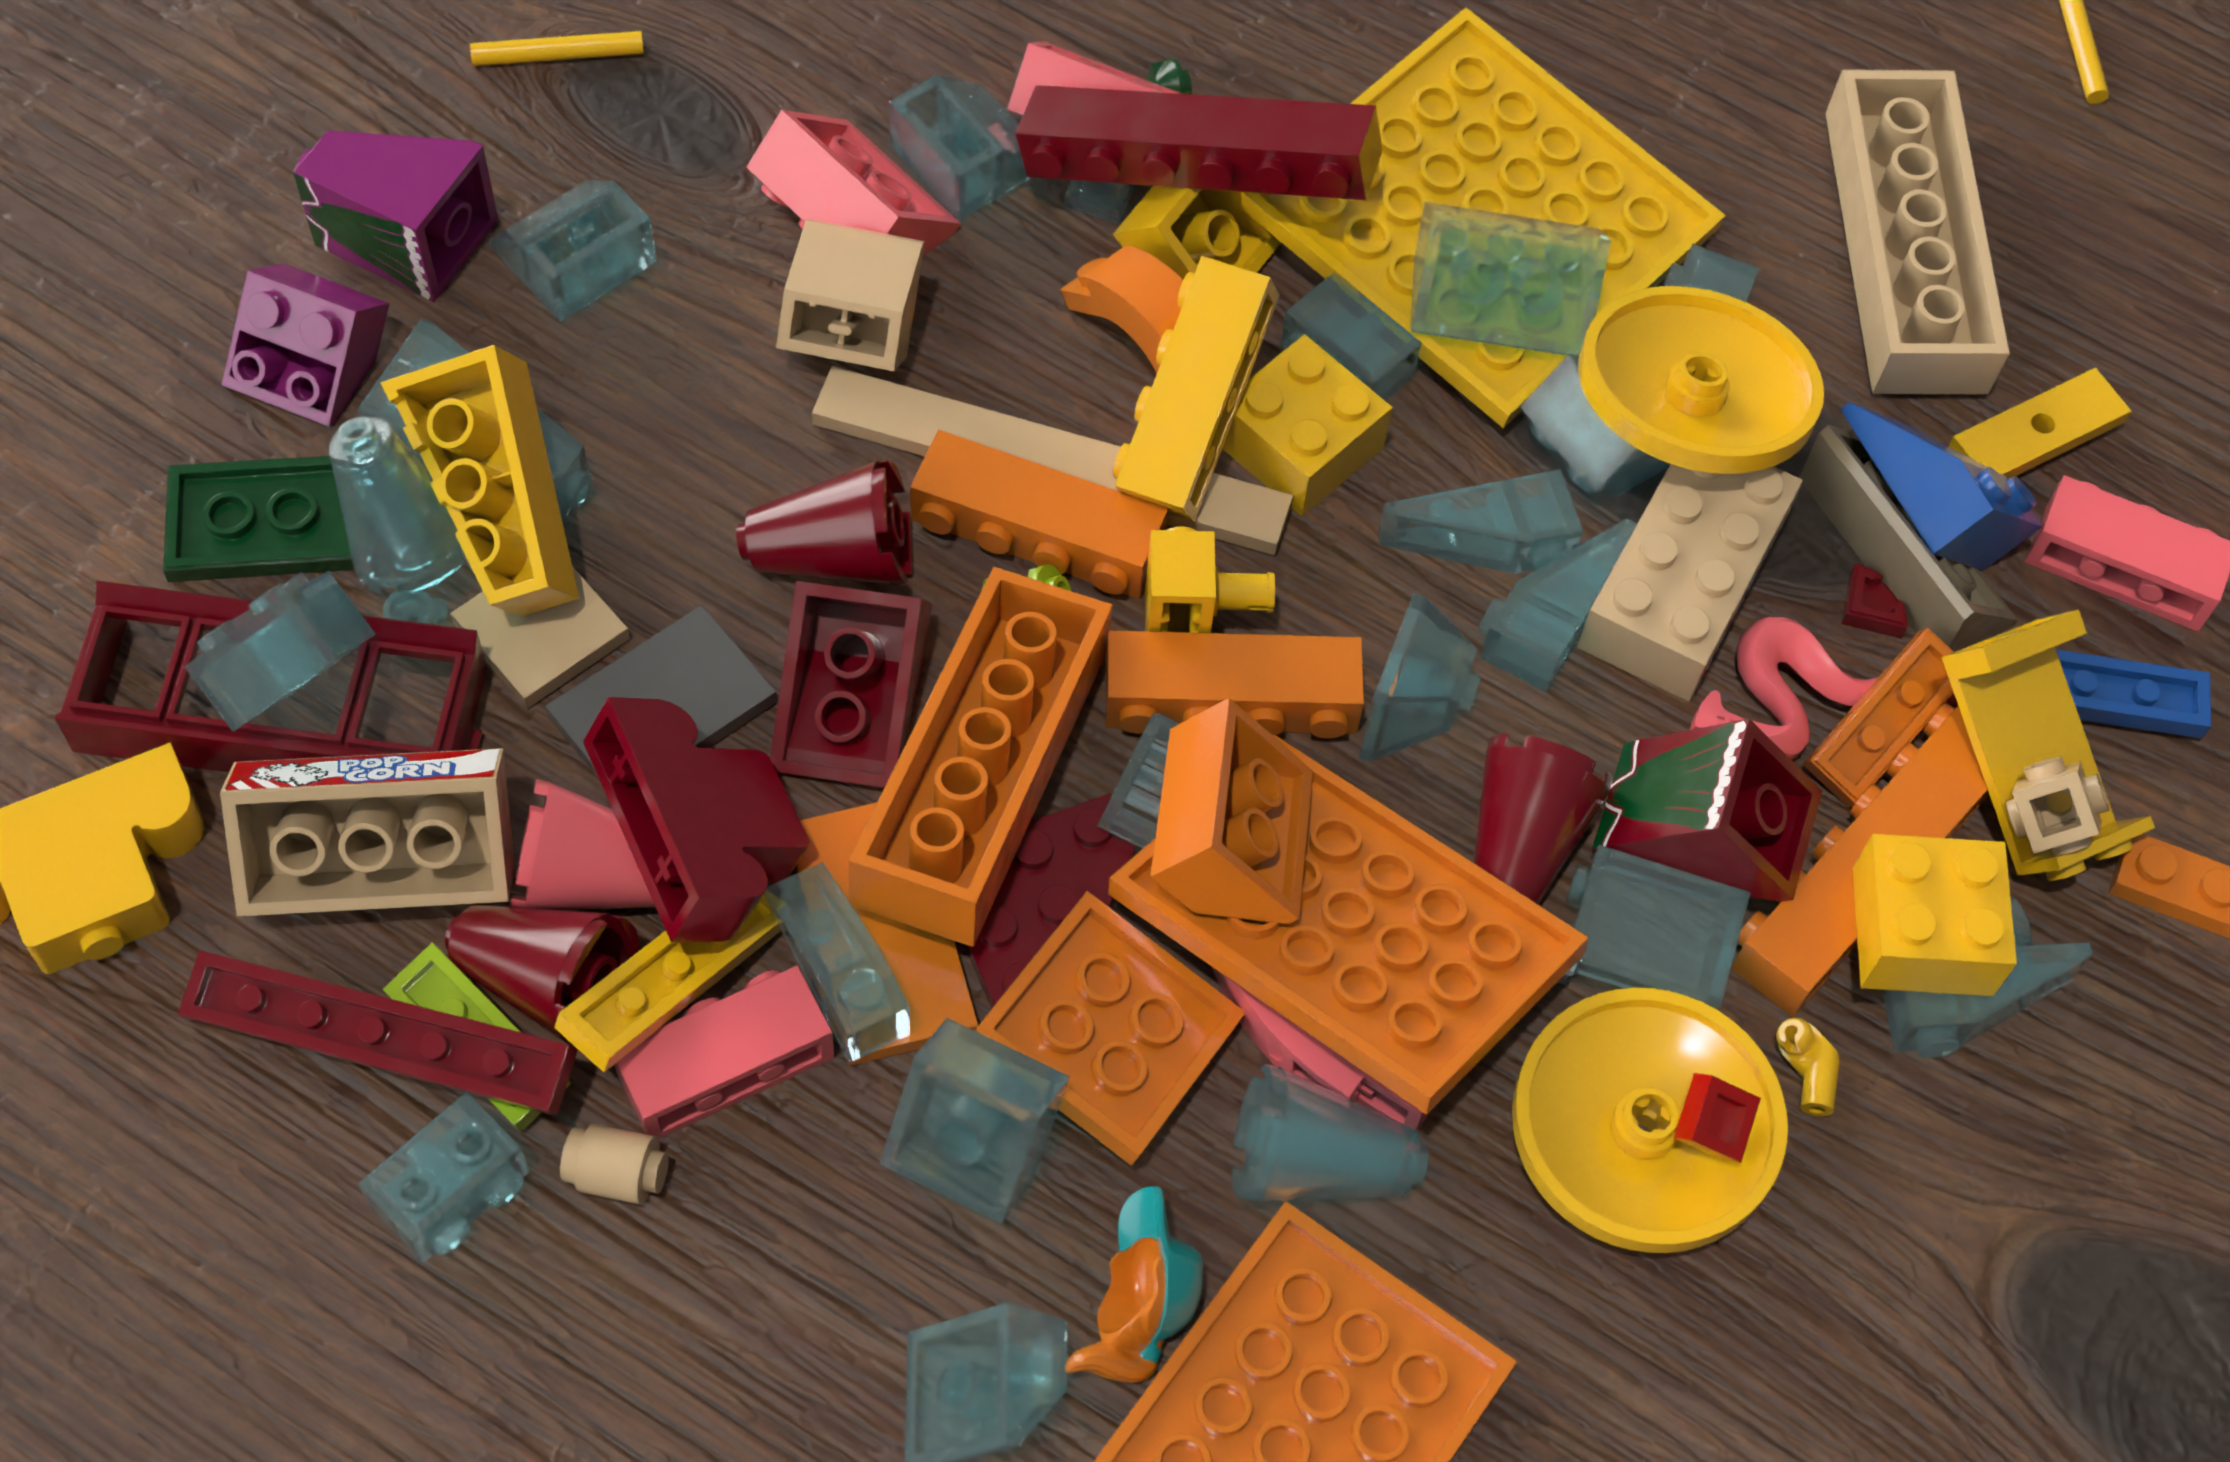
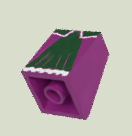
M327 130L313 148L307 149L300 156L293 171L315 246L432 302L438 298L499 220L484 147L475 141Z

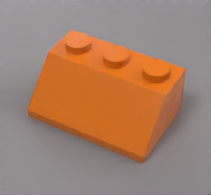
M1230 698L1170 729L1150 877L1163 890L1171 893L1194 913L1291 924L1299 920L1313 770Z

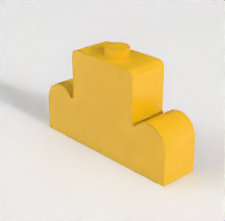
M171 742L0 808V926L8 918L11 910L22 942L43 973L52 974L87 959L98 960L107 958L120 951L124 944L162 930L169 924L170 918L148 864L147 857L150 854L162 858L182 856L194 849L201 840L205 828L202 813Z

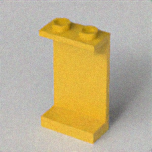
M2079 609L2036 619L1941 657L2018 876L2045 872L2048 881H2055L2079 874L2086 870L2084 859L2094 855L2095 860H2102L2126 853L2133 849L2130 839L2155 828L2151 816L2116 821L2106 792L2105 795L2110 811L2099 814L2102 821L2100 834L2090 837L2092 844L2088 847L2068 854L2054 856L2051 849L2034 854L2028 836L2018 838L2011 823L2006 801L2014 799L2012 791L2017 780L2026 778L2023 769L2029 765L2054 757H2062L2065 766L2081 761L2086 777L2098 774L2102 783L2055 649L2057 645L2087 634ZM2064 791L2048 794L2046 798L2048 806L2056 812H2064L2072 806L2071 797Z

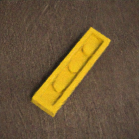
M764 893L740 932L732 940L724 942L671 943L665 931L563 1009L558 1015L554 1028L604 1073L782 931L790 914L768 894Z

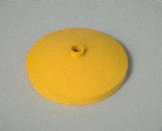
M1684 286L1651 287L1625 294L1604 306L1591 321L1578 359V374L1583 393L1598 417L1613 432L1630 445L1652 457L1695 471L1717 474H1741L1764 470L1778 465L1795 455L1807 443L1823 407L1824 386L1821 373L1811 353L1801 340L1780 321L1761 309L1740 299L1706 289Z
M1654 988L1615 989L1585 998L1564 1010L1543 1029L1534 1041L1518 1075L1513 1094L1512 1122L1516 1146L1527 1174L1539 1193L1564 1219L1581 1231L1610 1245L1646 1253L1681 1252L1702 1247L1726 1236L1743 1224L1756 1211L1772 1188L1785 1156L1788 1121L1783 1092L1773 1068L1759 1046L1740 1026L1717 1009L1692 997L1668 990ZM1694 1073L1713 1075L1761 1098L1741 1163L1719 1159L1674 1138ZM1638 1125L1645 1126L1650 1132L1641 1129Z

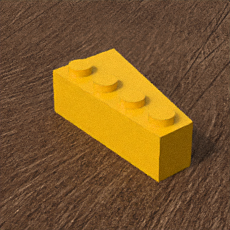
M491 345L380 382L389 401L396 404L406 425L403 430L413 450L420 453L433 481L430 482V485L439 503L446 506L458 530L455 533L456 538L489 605L520 616H526L580 599L527 362L496 345Z

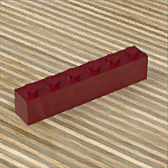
M1042 85L1035 86L1015 133L1027 177L1365 201L1383 151L1376 105Z

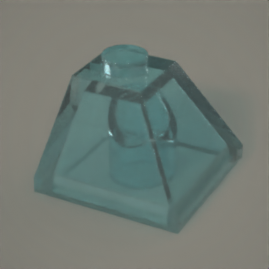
M1413 593L1374 694L1359 758L1369 762L1450 731L1457 709L1470 712L1482 677L1471 673L1477 648L1425 596Z
M1008 1302L909 1331L907 1347L905 1462H962L1017 1448L1067 1391V1373L1065 1370L1067 1362V1321Z

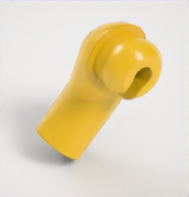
M1789 1018L1778 1027L1776 1041L1783 1057L1803 1078L1800 1109L1812 1116H1830L1834 1113L1840 1065L1839 1054L1816 1027L1801 1018Z

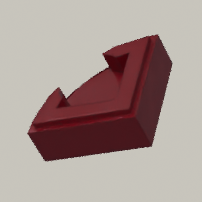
M1855 563L1849 574L1841 624L1902 639L1908 624L1907 611L1903 601H1898L1894 593L1882 582L1883 577L1878 572Z

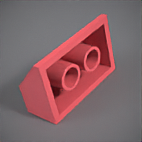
M781 110L746 167L763 182L761 190L766 196L782 206L789 207L801 218L799 225L802 229L807 219H813L925 241L924 256L955 234L961 225L953 215L846 119Z

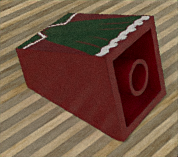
M1751 719L1626 742L1620 755L1592 849L1630 884L1775 901L1794 900L1822 790Z

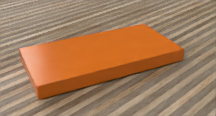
M877 802L800 820L810 844L797 863L796 869L848 1067L970 1037L978 1027L954 940L849 905V859Z

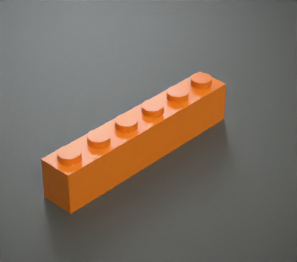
M1946 702L1924 728L1923 733L1929 737L1919 749L1909 743L1892 762L1886 772L1893 777L1882 790L1875 784H1872L1858 799L1849 812L1855 818V821L1844 832L1835 825L1825 835L1812 853V856L1818 862L1807 874L1801 870L1794 900L1778 901L1780 904L1768 917L1760 910L1757 911L1736 936L1734 941L1741 945L1742 949L1731 969L1792 1018L1797 1015L1858 945L1852 868L1871 835L1886 834L1951 839L1989 796L1959 706L1953 708Z

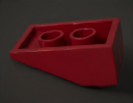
M796 581L770 760L776 772L885 788L906 745L924 665L932 603L917 597Z

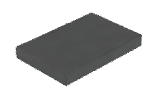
M700 605L547 704L545 709L547 717L598 778L583 740L608 697L659 699L669 701L681 707L696 723L698 735L694 746L709 748L777 703V693L704 606Z

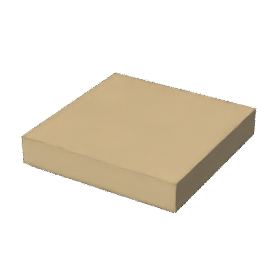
M574 567L573 572L580 599L526 616H520L489 605L482 591L450 613L453 624L457 628L477 630L485 661L527 709L630 639L626 625Z

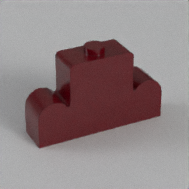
M608 697L584 738L583 744L671 943L724 942L732 940L740 932L765 891H777L782 888L810 844L807 834L796 814V810L769 756L765 752L755 749L695 747L694 743L698 735L696 723L685 710L669 701Z

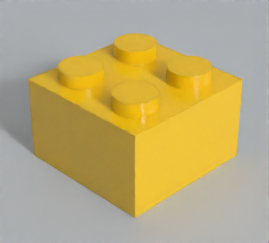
M1304 334L1247 381L1222 449L1267 488L1293 495L1291 508L1303 517L1384 448L1393 407Z
M1886 834L1871 835L1852 868L1861 988L1994 996L2017 965L2005 842Z

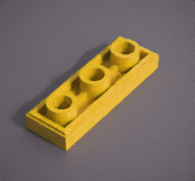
M2095 367L1954 435L1948 447L1987 467L1993 468L2008 478H2012L2125 423L2132 411Z

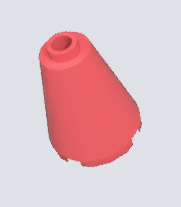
M536 779L533 792L534 794L544 795L545 801L543 808L532 805L529 807L515 878H517L516 885L527 887L525 896L512 894L510 907L563 911L655 907L613 810L554 783Z

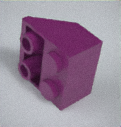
M285 263L247 270L221 385L326 426H332L336 423L377 359L390 303Z

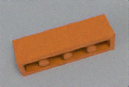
M939 429L910 486L911 520L919 522L931 532L937 534L951 533L976 542L980 547L991 553H1008L1034 562L1038 567L1045 564L1053 565L1061 574L1065 573L1091 582L1103 592L1114 595L1123 593L1140 599L1146 583L1151 530H1166L1168 508Z
M1109 630L1106 655L1105 727L1121 728L1126 732L1137 734L1151 732L1154 729H1171L1230 698L1272 735H1278L1282 732L1311 733L1320 738H1337L1344 734H1357L1364 706L1362 637Z

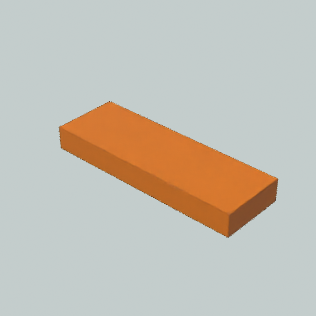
M1928 627L1919 631L1802 765L1848 808L1854 806L1862 794L1879 780L1899 753L1911 743L1954 693L1941 658L1954 651Z

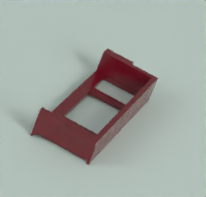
M96 580L95 608L61 712L56 713L55 720L72 752L129 759L171 742L182 767L228 773L234 762L479 750L483 740L482 730L472 728L488 668L477 630ZM127 620L180 627L155 711L101 704ZM204 630L359 650L336 734L179 714ZM381 653L454 663L433 747L358 738Z

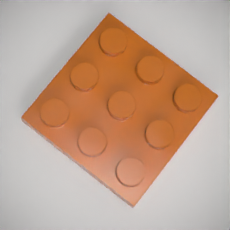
M1087 891L975 1029L969 1041L1132 1166L1245 1013L1230 999Z

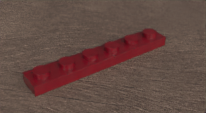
M199 950L177 1014L189 1020L555 1116L558 1115L578 1049L569 1044Z

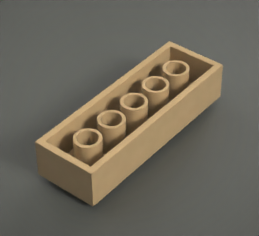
M1842 70L1826 111V120L1872 394H1989L2010 353L1955 71Z

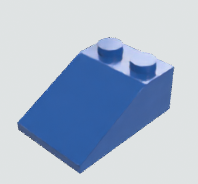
M1849 402L1840 409L1934 555L1985 570L2042 528V525L2031 510L2037 505L2036 500L2026 485L2017 477L2008 478L1993 468L1969 458L1900 421Z

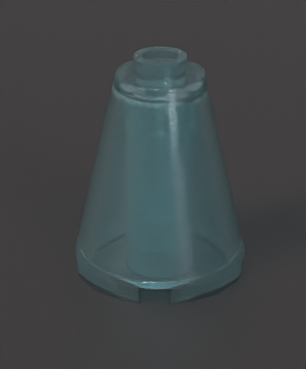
M356 417L343 423L330 441L329 454L353 568L359 580L372 592L382 593L379 586H397L400 594L415 593L440 583L456 572L465 560L461 554L463 550L455 535L458 530L446 506L439 503L430 485V482L433 480L427 467L384 420Z
M1264 1064L1260 1068L1266 1079L1253 1077L1250 1081L1241 1105L1233 1148L1243 1149L1245 1153V1169L1232 1168L1233 1188L1235 1195L1240 1200L1260 1203L1403 1197L1408 1194L1412 1185H1420L1422 1183L1428 1166V1148L1426 1145L1420 1144L1419 1133L1416 1129L1281 1067Z

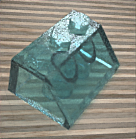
M1425 202L1414 256L1410 331L1579 357L1586 332L1591 321L1596 316L1611 240L1599 228Z

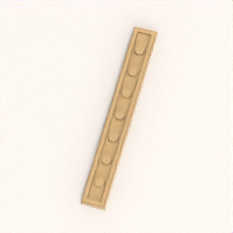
M831 366L812 411V423L815 426L921 456L926 455L939 429L1119 491L1115 487L1117 479L1113 477V466L1117 453L1121 448L1120 446L836 366ZM1213 473L1195 522L1168 514L1167 525L1172 527H1189L1196 531H1215V539L1275 556L1291 509L1293 495Z

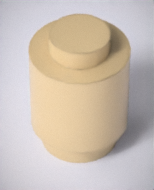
M591 1124L587 1129L574 1127L570 1131L563 1148L560 1177L563 1182L573 1183L578 1192L642 1205L648 1199L650 1192L658 1194L661 1191L668 1170V1154L660 1151V1143L657 1136L597 1124Z

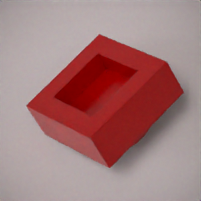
M1694 1073L1674 1138L1719 1159L1741 1163L1761 1098L1713 1075Z

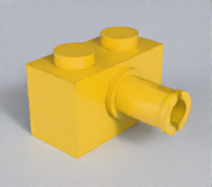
M1183 526L1167 530H1151L1144 593L1145 631L1211 633L1213 616H1217L1218 610L1274 612V572H1267V574L1218 573V567L1215 566V531H1196L1195 529Z

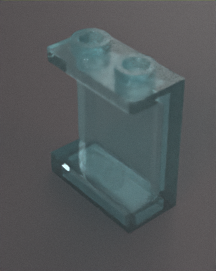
M1598 845L1589 867L1577 865L1566 899L1568 902L1577 904V909L1573 922H1564L1589 937L1585 954L1557 983L1568 986L1573 974H1581L1622 988H1654L1672 991L1702 1001L1719 1011L1751 892Z

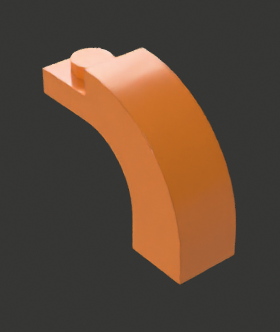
M1125 245L1109 258H1098L1083 265L1077 271L1078 277L1061 288L1060 292L1069 310L1106 318L1126 331L1146 354L1157 373L1160 367L1156 363L1159 342L1167 329L1174 330L1182 309L1178 307V295L1183 279L1153 255L1139 248Z

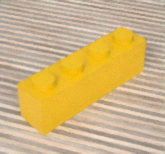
M1201 256L1196 272L1187 273L1178 295V307L1182 309L1174 330L1167 329L1158 345L1156 363L1160 367L1152 387L1145 386L1136 404L1134 417L1138 421V425L1130 444L1124 443L1121 446L1114 462L1113 477L1117 479L1115 487L1120 492L1168 508V514L1195 522L1280 296L1271 277Z

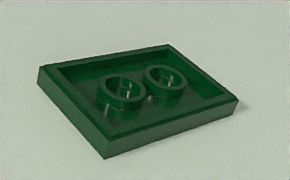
M356 454L168 465L163 572L167 582L358 570L359 463Z

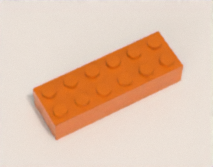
M993 567L849 859V905L974 947L1107 654L1108 631L1111 626L1113 604Z

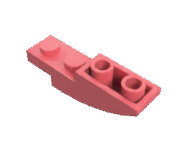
M1212 967L1223 995L1239 1006L1245 1013L1239 1021L1242 1027L1274 1066L1312 1101L1342 1122L1357 1101L1414 1137L1428 1114H1424Z

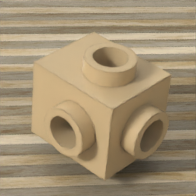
M2062 757L2050 758L2025 767L2023 770L2026 778L2016 781L2012 791L2014 799L2006 801L2010 820L2017 837L2028 836L2034 854L2051 849L2053 855L2058 856L2091 845L2090 837L2100 834L2102 821L2099 814L2110 811L2098 774L2086 777L2081 761L2065 766ZM2064 791L2071 797L2072 806L2064 812H2056L2047 804L2046 798L2048 794Z

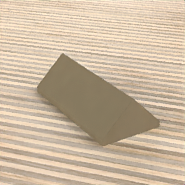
M1827 425L1819 432L1799 478L1803 480V486L1866 567L1878 572L1883 577L1882 582L1894 593L1898 601H1903L1907 611L1908 623L1916 633L1928 627L1952 651L1956 652L1991 638L2009 629L2018 621L1977 568L1934 555L1855 432L1832 425Z

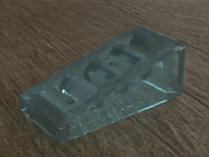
M1159 713L1151 715L1097 825L1098 827L1141 848L1146 847L1156 838L1158 820L1154 823L1122 807V804L1125 802L1158 819L1161 799L1132 784L1161 797L1164 773L1162 772L1165 771L1170 729L1180 723ZM1143 762L1146 763V764H1148V765H1150V766H1152V767H1154V768H1156V769H1158V770H1155V769H1153V768H1151V767H1149V766L1143 764Z

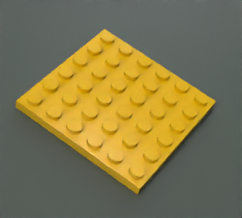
M1467 7L1350 103L1376 105L1383 151L1366 201L1243 192L1239 205L1243 211L1502 428L1510 423L1579 359L1580 350L1589 325L1604 306L1625 294L1658 286L1720 228L1726 216Z

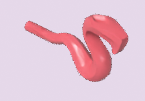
M1785 617L1759 619L1739 638L1736 651L1739 674L1746 687L1778 719L1781 726L1753 722L1791 760L1797 757L1809 742V722L1803 705L1780 676L1777 667L1778 663L1781 662L1787 665L1812 689L1826 699L1844 706H1854L1878 679V677L1857 679L1842 671L1814 635L1792 619ZM1713 690L1699 705L1691 722L1690 730L1744 720L1745 718L1726 711L1722 706L1719 691ZM1953 693L1946 702L1951 706L1957 707L1958 703Z

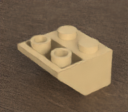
M807 219L784 288L776 348L895 371L907 358L925 241Z

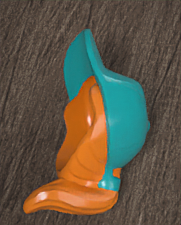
M1149 1186L1136 1191L1127 1199L1122 1207L1118 1222L1119 1252L1110 1261L1111 1282L1097 1314V1325L1101 1341L1075 1351L1065 1364V1371L1068 1374L1086 1371L1118 1382L1135 1383L1144 1381L1153 1375L1157 1368L1164 1340L1182 1330L1192 1320L1197 1310L1203 1284V1259L1193 1246L1170 1235L1163 1191L1159 1186Z

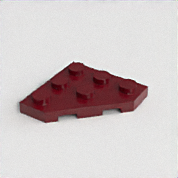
M1110 793L1030 822L974 947L963 944L991 1009L1087 891L1109 908L1111 907L1114 898L1108 895L1109 879L1134 857L1135 845Z

